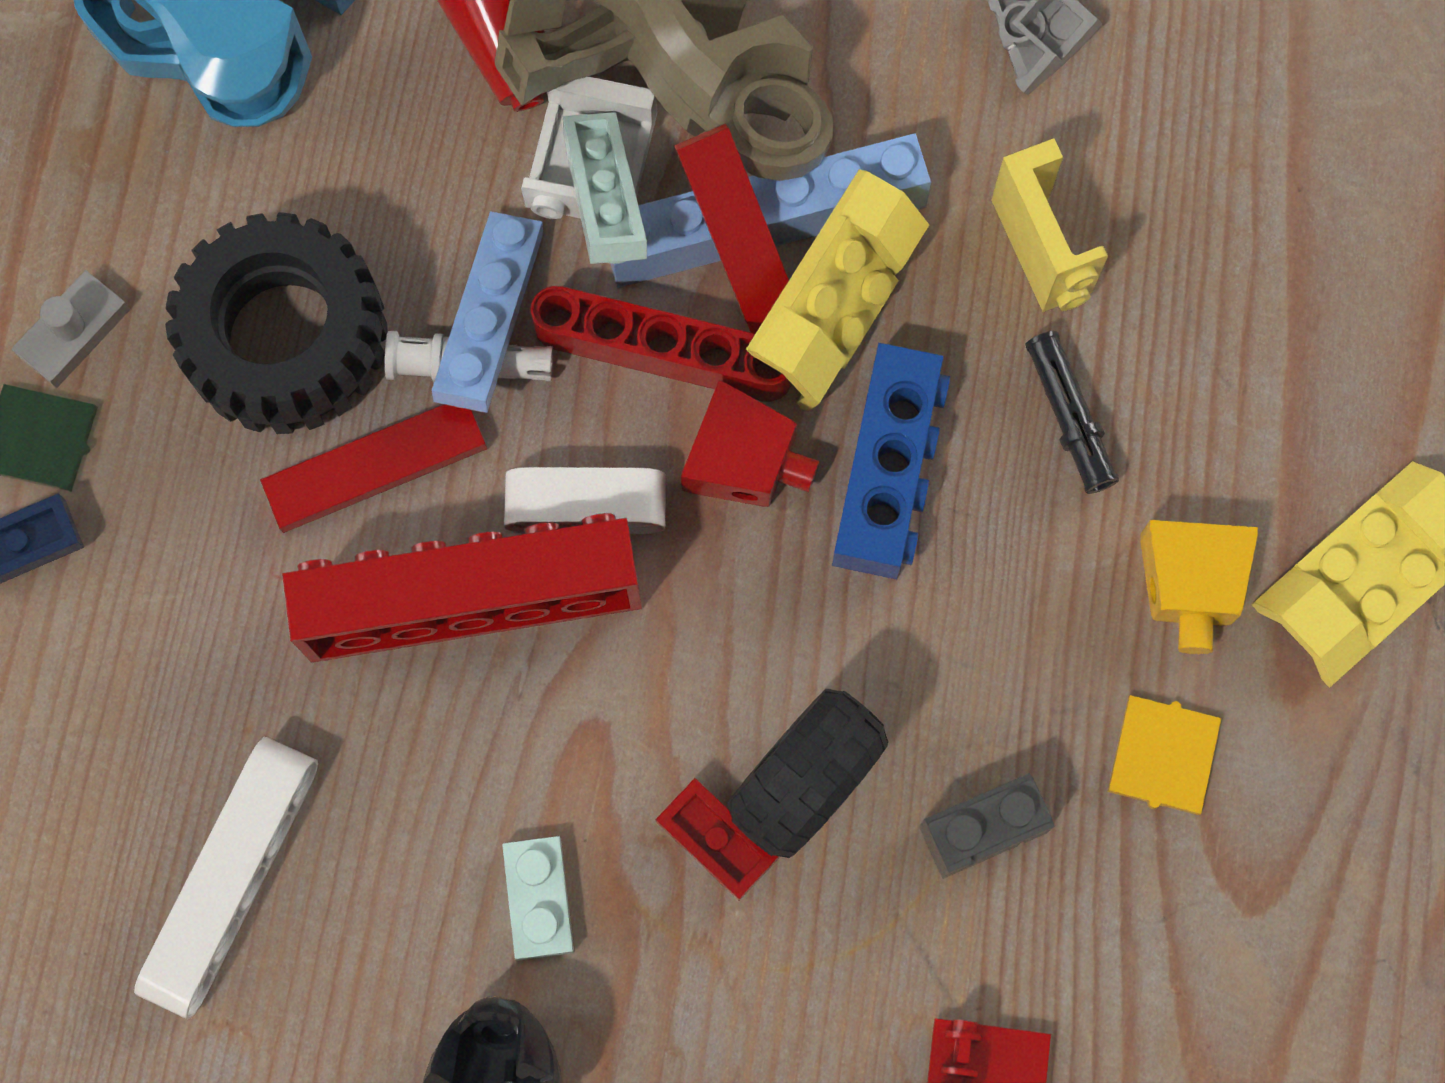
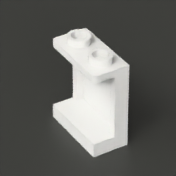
M585 77L569 81L554 90L548 91L549 103L530 176L523 179L521 187L525 207L531 208L535 214L549 219H560L563 215L581 219L563 136V116L616 112L637 198L658 113L657 99L651 90L593 77Z

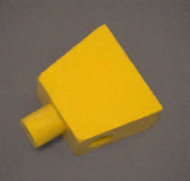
M1150 520L1141 532L1140 543L1151 616L1156 621L1179 623V652L1187 654L1212 653L1213 625H1232L1241 616L1258 536V527Z

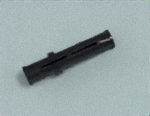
M1048 331L1030 339L1025 344L1026 349L1032 357L1045 394L1050 401L1063 435L1059 440L1063 450L1071 452L1085 485L1086 493H1097L1118 483L1119 477L1112 467L1101 440L1105 434L1100 422L1093 421L1079 383L1060 343L1059 334L1057 331ZM1053 369L1056 370V373H1057V375H1058V377H1059V380H1060L1061 385H1062V387H1063V389H1064V392H1065L1066 397H1067V399H1068V401H1069V404L1066 402V399H1065V397H1064V395H1063V392H1062V390H1061V387H1060V385H1059V383H1058V380H1057V378H1056V375H1055ZM1074 420L1077 421V423H1078V425H1079V428H1080V430H1081L1082 436H1081L1080 431H1079L1078 427L1076 426V423H1075ZM1082 437H1083V439H1084V441H1085L1086 446H1087L1088 449H1089V452H1090L1091 456L1088 455V452H1087L1086 447H1085V445H1084V443H1083Z

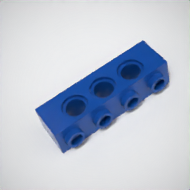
M878 342L832 566L897 580L901 563L912 565L919 533L908 530L912 510L923 512L929 485L928 479L919 478L923 458L934 459L940 431L939 427L930 426L933 406L944 408L950 382V376L940 374L943 355ZM906 401L917 409L918 415L908 420L899 419L892 414L889 407L895 402ZM885 453H898L905 458L908 467L900 472H890L880 465L878 458ZM884 504L895 511L897 520L889 525H879L869 518L867 511L874 505Z

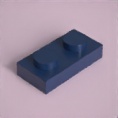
M59 493L0 518V584L84 548L66 500Z

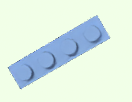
M490 211L432 387L433 402L485 413L488 412L542 240V221Z

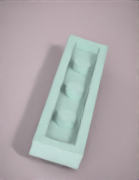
M616 112L563 116V136L590 264H619L631 260L647 259V239Z

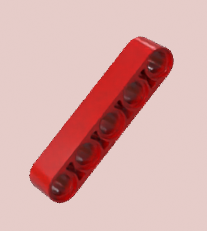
M550 286L542 289L535 295L531 303V316L537 337L544 346H553V350L715 389L718 381H722L759 401L772 402L781 399L788 393L792 385L783 373L773 379H764L754 371L755 367L763 363L746 350L755 335L754 333L563 286ZM556 310H563L571 315L570 319L560 326H550L544 322L545 317ZM607 323H616L624 329L622 334L614 339H603L596 332L602 325ZM659 336H668L677 342L673 349L664 353L656 352L648 345L654 338ZM711 349H721L730 356L729 360L718 366L705 363L701 357L706 351Z

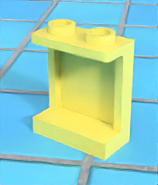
M1055 138L1003 157L992 196L993 205L1042 312L1058 306L1061 311H1067L1087 302L1108 258L1104 246L1074 255L1047 201L1050 198L1063 160V155Z

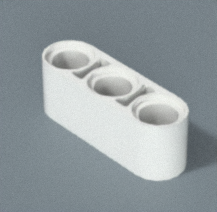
M525 467L506 471L504 528L508 531L525 534V528L547 522L557 523L559 528L582 525L581 520L583 518L602 513L614 514L616 519L627 518L630 534H653L665 530L666 474L660 470L651 468Z

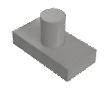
M85 270L61 296L51 297L42 304L40 309L41 318L11 350L57 389L131 309L120 297Z

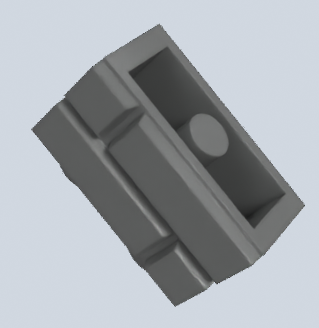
M1028 773L925 818L919 827L939 873L944 879L1013 849L1022 842L1026 843L1045 835L1055 825L1033 777Z

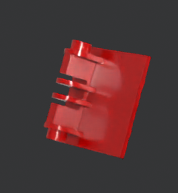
M934 1018L927 1083H1046L1051 1034L981 1025L977 1022L965 1020L952 1021Z

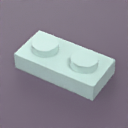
M560 836L503 843L515 960L574 953Z

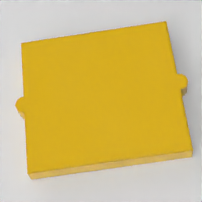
M1130 695L1126 704L1107 792L1145 801L1151 809H1156L1161 805L1200 815L1202 813L1221 718L1183 709L1178 701H1173L1168 705Z

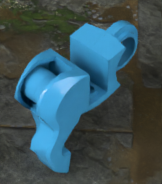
M74 0V7L91 35L129 75L147 78L180 79L188 82L211 120L232 127H260L283 117L299 100L312 60V54L293 8L280 0H135L155 18L154 20L140 23L130 18L135 10L132 0ZM355 0L315 1L342 15Z

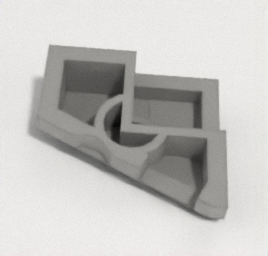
M987 0L990 10L995 13L1000 27L998 33L1004 49L1009 53L1015 70L1017 87L1026 95L1031 93L1063 66L1103 25L1097 17L1077 0Z

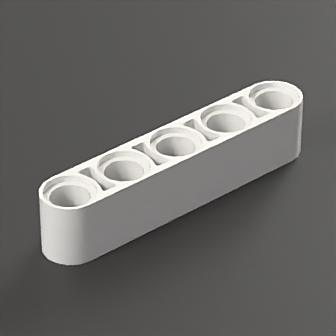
M263 737L257 743L140 971L135 984V995L187 1020L197 1012L310 789L317 772L318 760L269 737Z

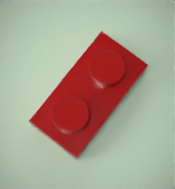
M696 778L655 819L659 826L738 901L779 859V856L769 855L752 842L731 821L732 817L729 809Z

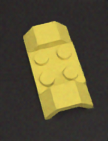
M858 170L746 348L753 357L783 373L801 393L796 404L806 411L812 410L821 402L840 369H845L899 280L895 275L903 269L929 227L928 222L903 191L866 170Z
M1412 461L1251 604L1258 613L1282 624L1313 657L1321 679L1329 688L1445 585V475L1442 472Z

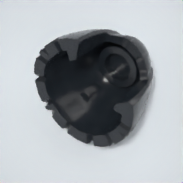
M488 996L476 1001L467 1011L463 1012L451 1023L432 1054L423 1083H562V1076L554 1047L535 1016L525 1006L515 1000L499 996Z

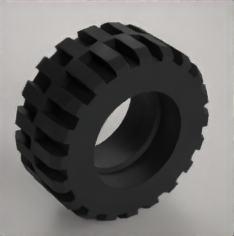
M279 212L276 221H267L264 214L261 213L247 216L248 225L236 229L232 222H229L216 229L220 237L211 244L202 239L191 250L196 258L191 266L181 263L174 276L180 290H172L168 293L165 308L172 317L165 324L167 340L175 349L173 357L206 403L209 402L219 415L230 422L238 418L244 428L257 432H262L265 424H269L276 434H292L294 432V423L304 422L309 430L325 425L321 417L322 415L335 410L340 417L352 408L348 398L355 391L360 395H365L373 384L368 373L370 368L380 369L385 356V352L380 342L386 340L388 333L387 321L382 312L385 307L372 275L362 256L356 255L352 244L340 233L331 236L327 225L315 219H308L305 225L302 226L296 214ZM291 285L311 289L324 298L328 310L323 329L311 346L296 357L274 364H258L243 360L233 352L230 338L235 319L241 309L261 292L274 287Z

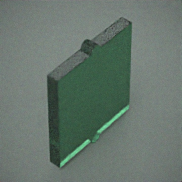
M3 384L0 394V476L72 492L82 457L90 452L87 441L98 407L95 404Z

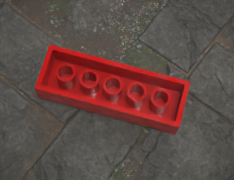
M602 513L587 516L581 520L582 525L559 528L557 523H539L525 528V534L503 537L500 532H483L470 536L468 538L469 543L446 547V543L443 541H427L413 545L411 547L412 552L389 556L388 551L371 550L355 555L354 562L332 565V561L327 559L302 562L297 566L298 571L282 573L290 641L313 663L642 609L627 518L616 519L614 514Z

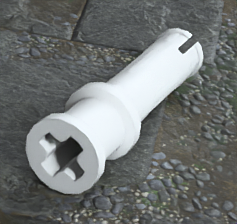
M388 331L385 345L386 380H396L398 375L430 376L434 382L449 337L441 333H435L433 338L400 337L398 331ZM508 345L498 378L551 381L553 346Z

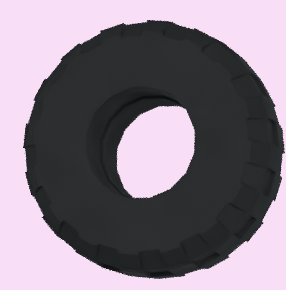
M825 689L782 735L727 802L732 817L731 821L752 842L769 855L786 858L794 856L839 809L881 757L889 743L883 727L884 724L846 691Z

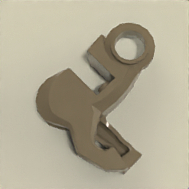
M510 0L504 30H499L495 66L521 105L569 81L601 73L618 63L630 60L637 67L648 88L664 109L691 135L697 136L704 131L707 132L726 123L746 172L758 178L783 181L803 177L819 166L829 150L833 137V118L825 101L808 86L813 47L783 14L737 31L746 0H592L601 6L555 32L537 33L534 31L562 27L566 0ZM744 114L769 115L784 121L792 115L800 123L805 135L798 140L788 142L770 140L759 135L748 124Z

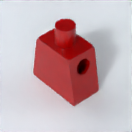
M718 381L681 474L682 491L769 507L779 482L809 493L820 461L791 451L797 431V424L793 420L729 384Z

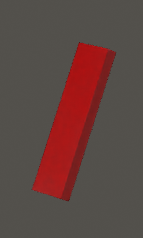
M725 123L676 144L674 147L750 333L756 334L789 279L729 127Z
M443 404L260 479L278 527L282 533H285L487 450V446L470 409Z

